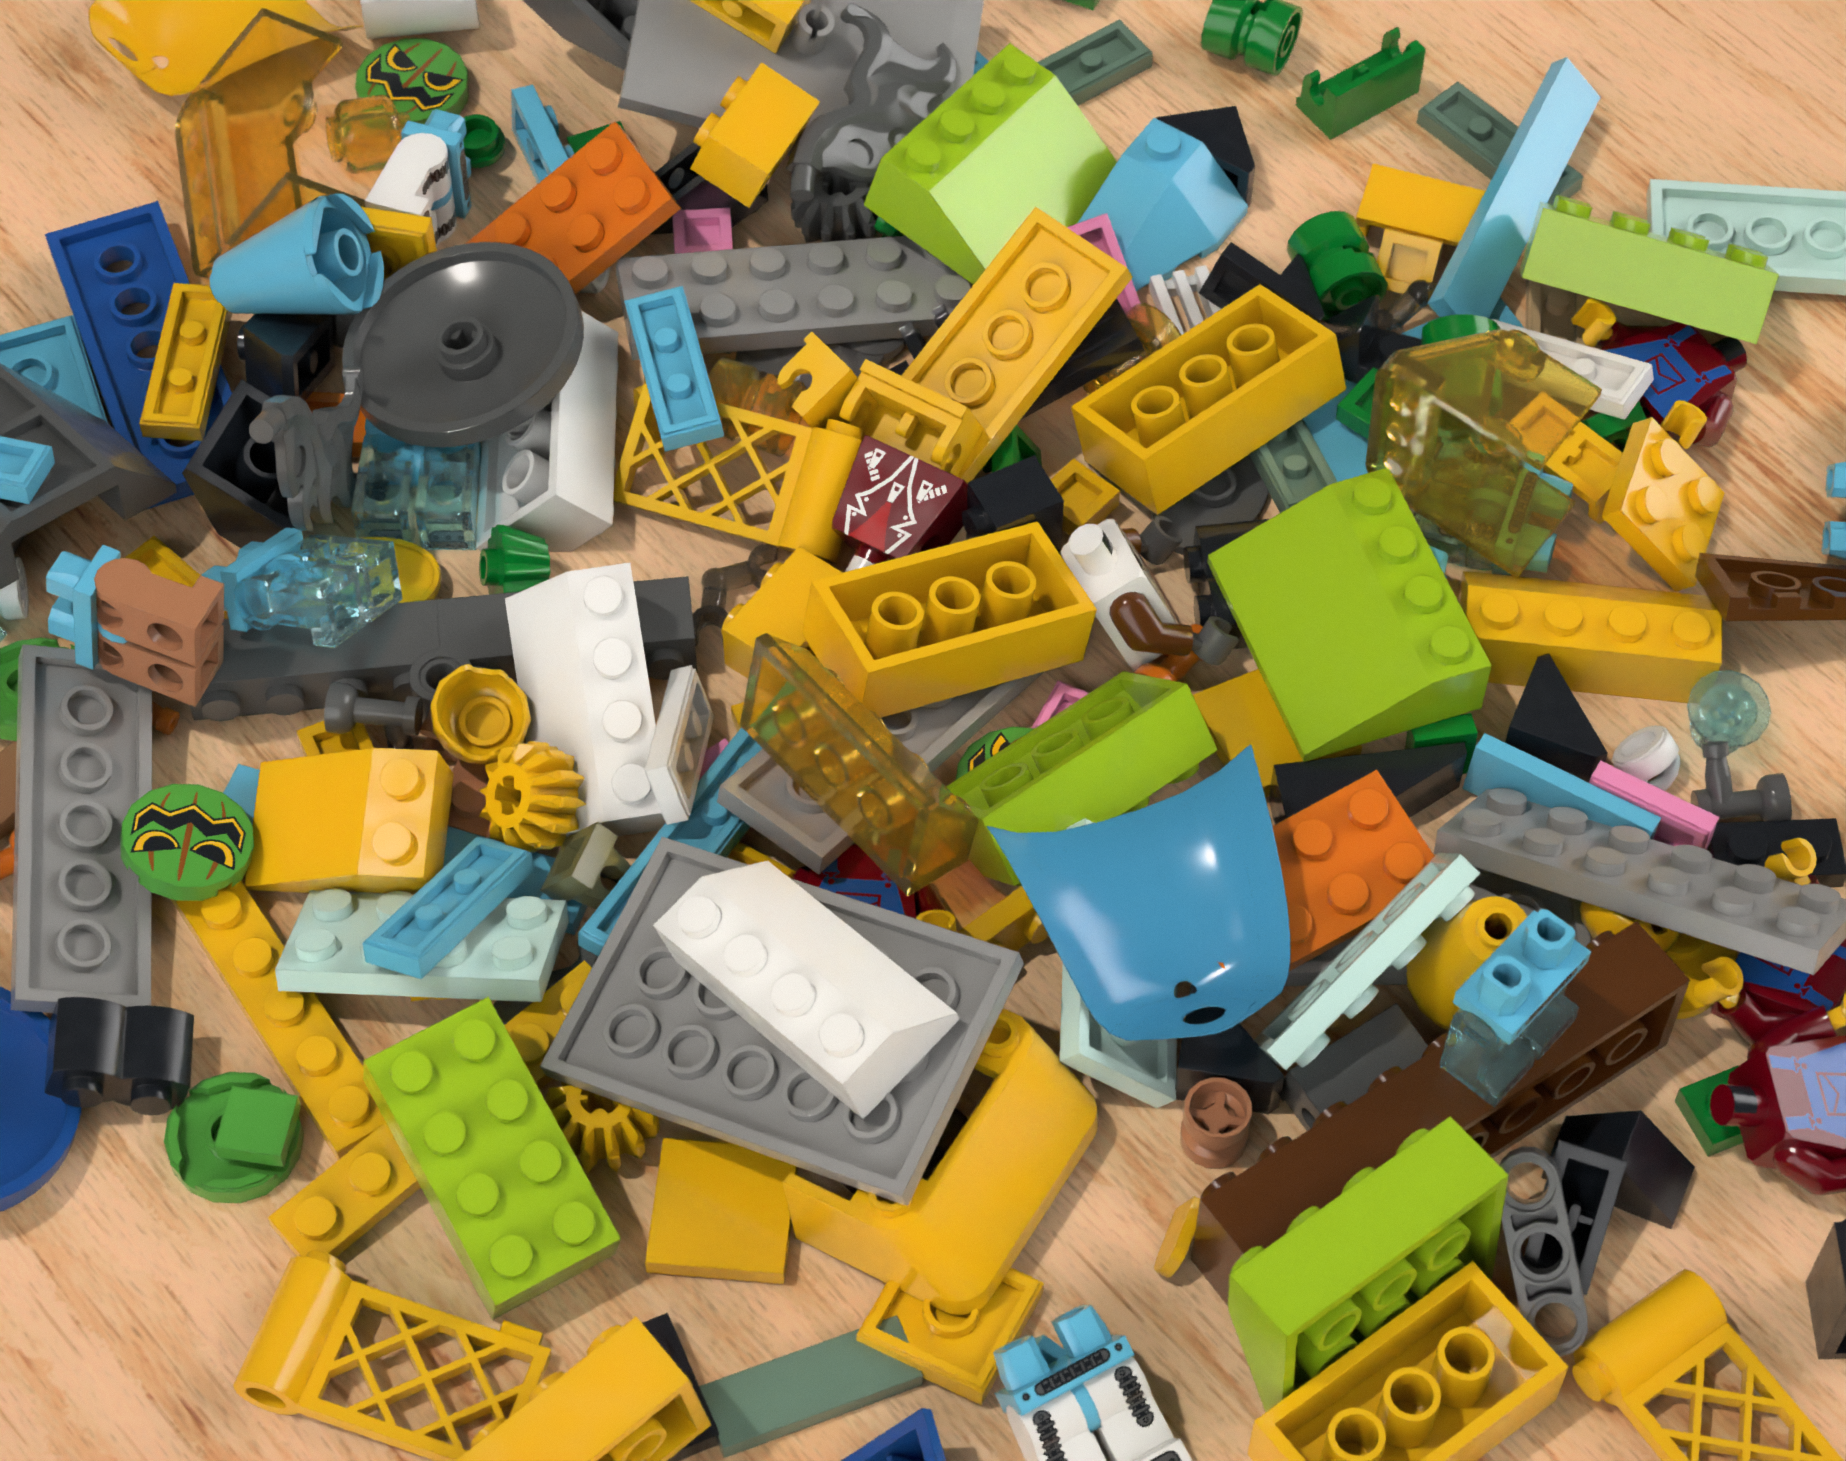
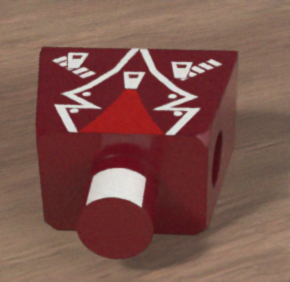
M865 435L832 520V529L848 546L856 550L844 572L949 545L964 526L962 512L967 510L968 484L959 477Z

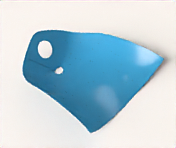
M1252 745L1247 746L1220 771L1193 787L1137 811L1057 832L1016 833L987 826L1030 899L1084 1004L1095 1020L1110 1034L1126 1041L1212 1035L1237 1025L1282 993L1288 978L1291 959L1288 905L1274 831ZM1218 962L1223 963L1224 966H1225V969H1223V968L1218 964ZM1187 981L1196 987L1197 992L1182 998H1176L1174 988L1178 983ZM1220 1007L1226 1010L1222 1017L1205 1024H1188L1183 1021L1187 1014L1200 1008Z

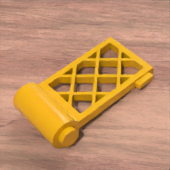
M643 384L614 480L613 502L782 548L790 552H794L800 546L824 562L837 563L843 540L832 529V520L862 442L863 429L832 419H828L825 429L811 428L716 402L720 419L732 421L742 441L713 457L706 441L697 443L696 446L705 463L677 479L664 454L662 440L658 442L650 427L654 410L647 384ZM745 425L757 427L761 430L750 436ZM777 433L796 438L789 461L769 473L756 446ZM646 440L649 448L642 452ZM748 451L761 478L732 494L720 467ZM655 458L668 485L647 497L630 493L636 470ZM711 473L724 500L704 512L693 510L683 489ZM783 479V483L779 492L775 483ZM766 488L776 505L768 530L748 525L739 507L740 503ZM674 495L680 506L663 501ZM730 510L735 521L718 516Z
M309 1251L307 1256L290 1258L233 1385L238 1395L264 1410L281 1415L299 1413L434 1461H456L468 1450L463 1449L455 1428L489 1413L492 1414L494 1420L505 1418L501 1408L514 1403L509 1415L510 1417L527 1404L532 1390L543 1379L551 1359L552 1349L541 1345L543 1340V1333L506 1320H503L498 1331L356 1282L345 1273L346 1265L338 1258L321 1251ZM365 1306L390 1315L398 1334L361 1349L352 1328L361 1307ZM405 1321L417 1324L418 1326L408 1330ZM439 1332L455 1337L464 1357L428 1372L415 1342ZM347 1342L352 1354L340 1358ZM470 1343L481 1346L484 1349L474 1352ZM405 1347L418 1377L381 1392L368 1362ZM504 1355L530 1363L522 1384L497 1395H494L481 1365ZM359 1367L372 1396L349 1407H343L322 1399L331 1378ZM471 1370L485 1400L448 1416L434 1385ZM425 1390L438 1420L414 1431L397 1426L388 1405ZM378 1410L382 1420L367 1414ZM445 1433L449 1443L437 1440L434 1437Z
M1683 1269L1584 1340L1583 1344L1573 1352L1576 1365L1572 1367V1373L1581 1390L1596 1402L1604 1400L1608 1404L1617 1406L1662 1461H1699V1450L1737 1456V1461H1750V1458L1763 1461H1844L1730 1326L1720 1298L1712 1287L1701 1276L1691 1270ZM1721 1349L1742 1372L1741 1393L1703 1387L1705 1361ZM1692 1371L1691 1384L1678 1382ZM1755 1388L1762 1397L1754 1396L1753 1389ZM1660 1394L1690 1399L1688 1433L1662 1428L1646 1409L1645 1405ZM1702 1402L1740 1408L1738 1441L1700 1435ZM1752 1410L1777 1414L1789 1428L1788 1450L1751 1444ZM1801 1444L1810 1454L1801 1452ZM1678 1446L1687 1447V1457Z

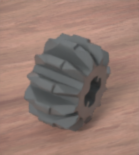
M820 172L815 177L813 199L806 202L792 199L791 203L792 220L795 227L801 228L806 243L821 239L822 242L873 238L876 234L874 225L879 216L864 206L872 182H857L832 172Z

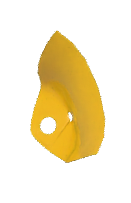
M95 0L88 11L89 26L97 42L152 90L169 96L188 94L205 86L227 71L285 45L324 32L348 31L363 27L352 25L341 28L331 24L311 7L306 0ZM108 38L124 45L133 53L137 61H133L121 54L112 46ZM152 57H166L169 61L168 65L162 69L158 68Z

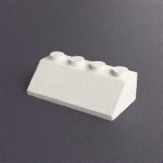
M581 311L584 322L582 351L577 365L564 387L553 400L529 420L501 435L482 441L476 548L479 550L488 548V539L491 538L492 527H496L497 524H503L544 538L546 544H548L549 552H572L613 525L614 469L616 465V393L619 368L617 361L618 332Z
M623 563L564 572L505 598L517 685L527 695L531 722L525 736L526 744L528 741L547 742L549 746H556L559 751L574 756L573 771L585 777L578 789V798L585 802L586 805L577 808L575 813L579 829L568 832L566 837L596 822L617 836L660 830L666 822L645 773L656 724L631 564Z
M768 860L702 876L653 925L669 952L681 967L862 1119L887 1096L960 1020L958 1014Z

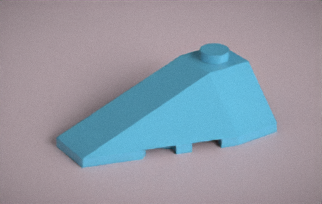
M1153 118L1122 154L1078 223L1105 213L1108 214L1125 263L1133 277L1132 282L1135 290L1138 291L1150 283V276L1161 274L1163 280L1166 281L1172 277V272L1175 271V268L1196 255L1202 259L1216 251L1247 214L1248 205L1202 141Z

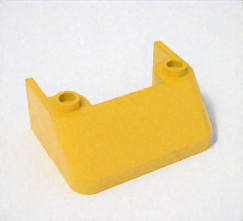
M1005 1008L1002 1009L974 1067L995 1080L929 1179H920L908 1206L861 1189H857L849 1201L790 1172L783 1181V1187L796 1239L887 1283L888 1279L901 1284V1291L921 1301H924V1298L931 1301V1306L949 1314H970L972 1310L981 1309L989 1302L1098 1130L1097 1105L1091 1092L1065 1064L1060 1063V1058L1021 1016Z

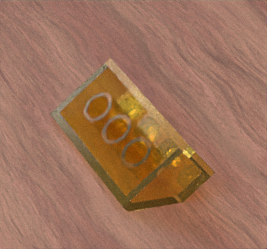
M768 633L757 637L740 726L907 896L966 863L979 821L967 802L961 797L954 795L929 770L925 761L918 754L910 752L887 729L882 718L877 713L868 710L845 687L841 678L834 671L827 669L809 650Z

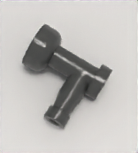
M332 682L330 684L324 710V724L327 733L346 734L354 728L356 723L382 725L385 736L388 739V748L414 749L411 735L418 736L421 730L423 720L422 697L407 696L405 702L361 698L356 688L351 684Z
M1711 741L1702 744L1703 758H1706V789L1693 790L1691 792V804L1718 816L1719 820L1760 815L1763 821L1791 820V795L1788 782L1783 773L1763 776L1759 779L1756 789L1733 792L1731 772L1726 757L1729 755L1728 741Z

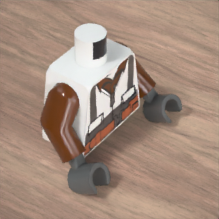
M1156 516L1141 534L1133 528L1121 529L1115 519H1106L1097 525L1085 524L1078 527L1071 534L1069 542L1062 547L1060 553L1096 607V618L1133 672L1141 665L1149 663L1163 654L1187 656L1191 650L1206 663L1218 666L1228 658L1239 641L1238 637L1228 635L1232 629L1231 624L1220 617L1210 616L1199 634L1194 633L1190 625L1179 624L1142 559L1143 557L1152 564L1161 565L1182 543V538H1173L1166 534L1173 523L1164 516Z

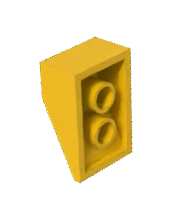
M367 748L261 762L252 825L254 849L251 863L246 871V889L309 893L310 890L324 891L337 888L348 892L389 893L405 891L415 894L444 865L454 778L453 772L438 750Z

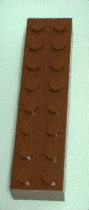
M1637 921L1617 934H1614L1612 931L1601 933L1585 947L1591 951L1586 965L1561 990L1558 996L1547 1005L1543 1012L1528 1025L1495 1063H1492L1496 1055L1495 1053L1506 1042L1500 1039L1484 1020L1477 1017L1473 1026L1457 1036L1454 1032H1447L1439 1036L1424 1050L1421 1059L1404 1070L1399 1066H1394L1384 1071L1371 1083L1366 1094L1349 1105L1345 1101H1339L1329 1106L1316 1118L1311 1129L1294 1140L1289 1136H1285L1274 1141L1260 1154L1257 1163L1237 1176L1234 1172H1227L1211 1182L1201 1194L1191 1256L1192 1262L1228 1306L1229 1274L1234 1264L1243 1254L1256 1246L1267 1248L1286 1234L1290 1224L1303 1211L1313 1206H1318L1320 1209L1341 1195L1344 1186L1356 1173L1367 1167H1373L1376 1170L1396 1155L1400 1145L1412 1133L1422 1128L1430 1131L1450 1116L1493 1159L1666 1046L1690 979ZM1572 1018L1571 1024L1544 1052L1551 1038ZM1530 1063L1529 1069L1502 1097L1506 1087Z

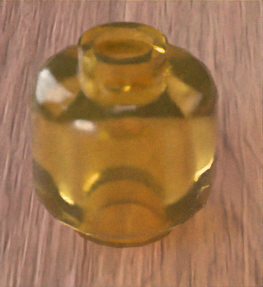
M386 95L340 101L335 106L333 116L325 118L327 144L333 163L341 162L345 170L350 174L382 171L395 148L402 141L401 132L407 121H410L408 112L398 113L395 104Z

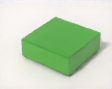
M231 1086L214 1143L217 1157L284 1167L301 1109L299 1097L291 1094Z

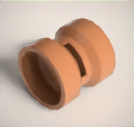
M1211 1077L1199 1081L1189 1090L1184 1101L1180 1144L1185 1155L1195 1164L1210 1169H1221L1233 1165L1242 1157L1248 1141V1128L1252 1118V1102L1246 1090L1238 1083L1226 1078Z

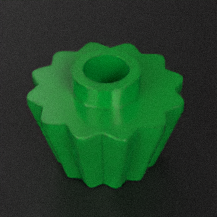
M497 524L496 527H492L491 538L488 539V548H483L480 553L479 577L482 586L488 587L490 595L521 592L550 578V555L545 539L503 524Z

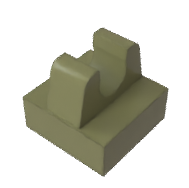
M596 822L566 837L540 891L553 900H566L567 902L575 900L593 909H597L611 892L602 885L600 873L602 872L607 877L616 880L622 877L630 868L627 860L613 848L618 836Z

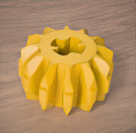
M528 741L527 744L519 743L518 745L500 748L498 761L485 765L489 778L487 786L478 789V791L486 796V805L479 817L491 822L489 829L490 838L500 840L506 845L527 850L531 853H535L537 850L562 846L566 834L579 829L575 816L577 808L586 805L585 802L578 798V789L585 777L573 771L574 756L559 751L556 746H549L547 742Z
M561 1082L562 1087L548 1088L546 1103L575 1156L580 1154L581 1165L588 1173L599 1159H607L610 1168L617 1172L621 1166V1154L623 1153L642 1160V1156L646 1151L644 1139L657 1137L660 1128L658 1116Z

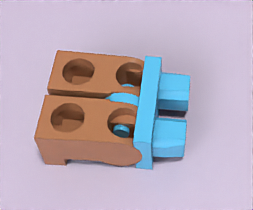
M103 544L92 561L67 551H62L46 576V592L59 596L52 606L48 617V632L75 643L76 664L93 670L99 662L103 669L113 675L196 707L224 662V626L222 625L224 621V583L200 575L194 586L189 587L152 574L145 564L138 560L121 558V551Z

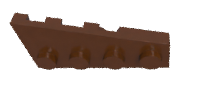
M1699 553L1695 577L1725 621L1846 620L1845 565Z

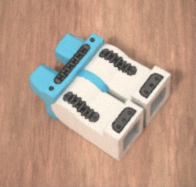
M435 109L432 110L425 124L408 120L401 132L402 141L395 148L365 199V207L431 217L436 249L440 242L448 239L454 233L457 225L456 217L465 219L471 209L468 179L472 172L470 159L465 156L463 138L467 133L465 118L461 115Z
M1092 1305L1077 1306L1051 1322L1067 1355L1048 1365L1033 1335H1025L1015 1339L993 1352L1000 1378L1005 1387L994 1394L1003 1412L1007 1413L1010 1426L1026 1461H1192L1181 1439L1174 1438L1152 1396L1144 1373L1133 1358L1135 1354L1126 1336L1110 1334L1106 1324Z

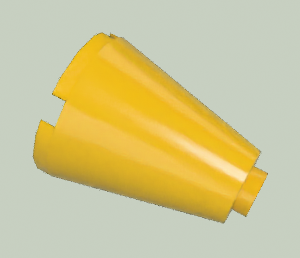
M1498 896L1470 901L1450 920L1445 921L1440 916L1420 934L1427 943L1407 964V985L1420 1011L1440 1028L1452 1032L1456 1030L1463 1032L1475 1024L1478 1016L1463 1011L1453 1003L1455 992L1527 918L1526 913L1518 904Z

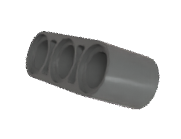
M1520 1147L1510 1151L1501 1160L1499 1166L1509 1174V1171L1515 1165L1523 1162H1532L1539 1165L1546 1172L1549 1184L1546 1191L1539 1197L1523 1199L1516 1196L1510 1190L1507 1183L1502 1224L1520 1314L1558 1356L1562 1357L1573 1353L1584 1342L1588 1332L1587 1306L1557 1165L1554 1159L1541 1149L1536 1147ZM1537 1232L1548 1233L1554 1236L1560 1242L1563 1249L1560 1260L1548 1268H1537L1530 1265L1524 1259L1521 1252L1523 1241L1528 1236ZM1561 1303L1568 1306L1574 1312L1577 1322L1574 1329L1568 1335L1560 1338L1550 1337L1538 1328L1535 1321L1537 1312L1544 1305Z

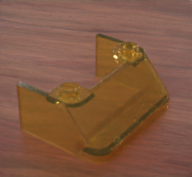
M262 7L183 103L176 120L175 140L192 267L197 276L210 280L213 264L217 257L319 196L335 193L345 194L356 201L359 206L365 207V200L298 176L293 149L295 141L302 133L308 132L316 120L318 107L314 101L312 82L343 47L341 38Z
M1496 329L1394 351L1379 368L1375 376L1365 463L1366 470L1370 473L1389 468L1409 508L1515 578H1518L1574 508L1576 502L1524 468L1525 462L1540 471L1600 397L1602 389L1541 351L1538 344L1529 335L1516 329L1510 331Z

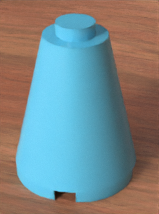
M340 193L319 196L217 257L210 275L212 294L228 311L235 314H357L363 309L375 305L383 289L384 263L381 251L371 253L366 234L375 232L364 210L349 196Z

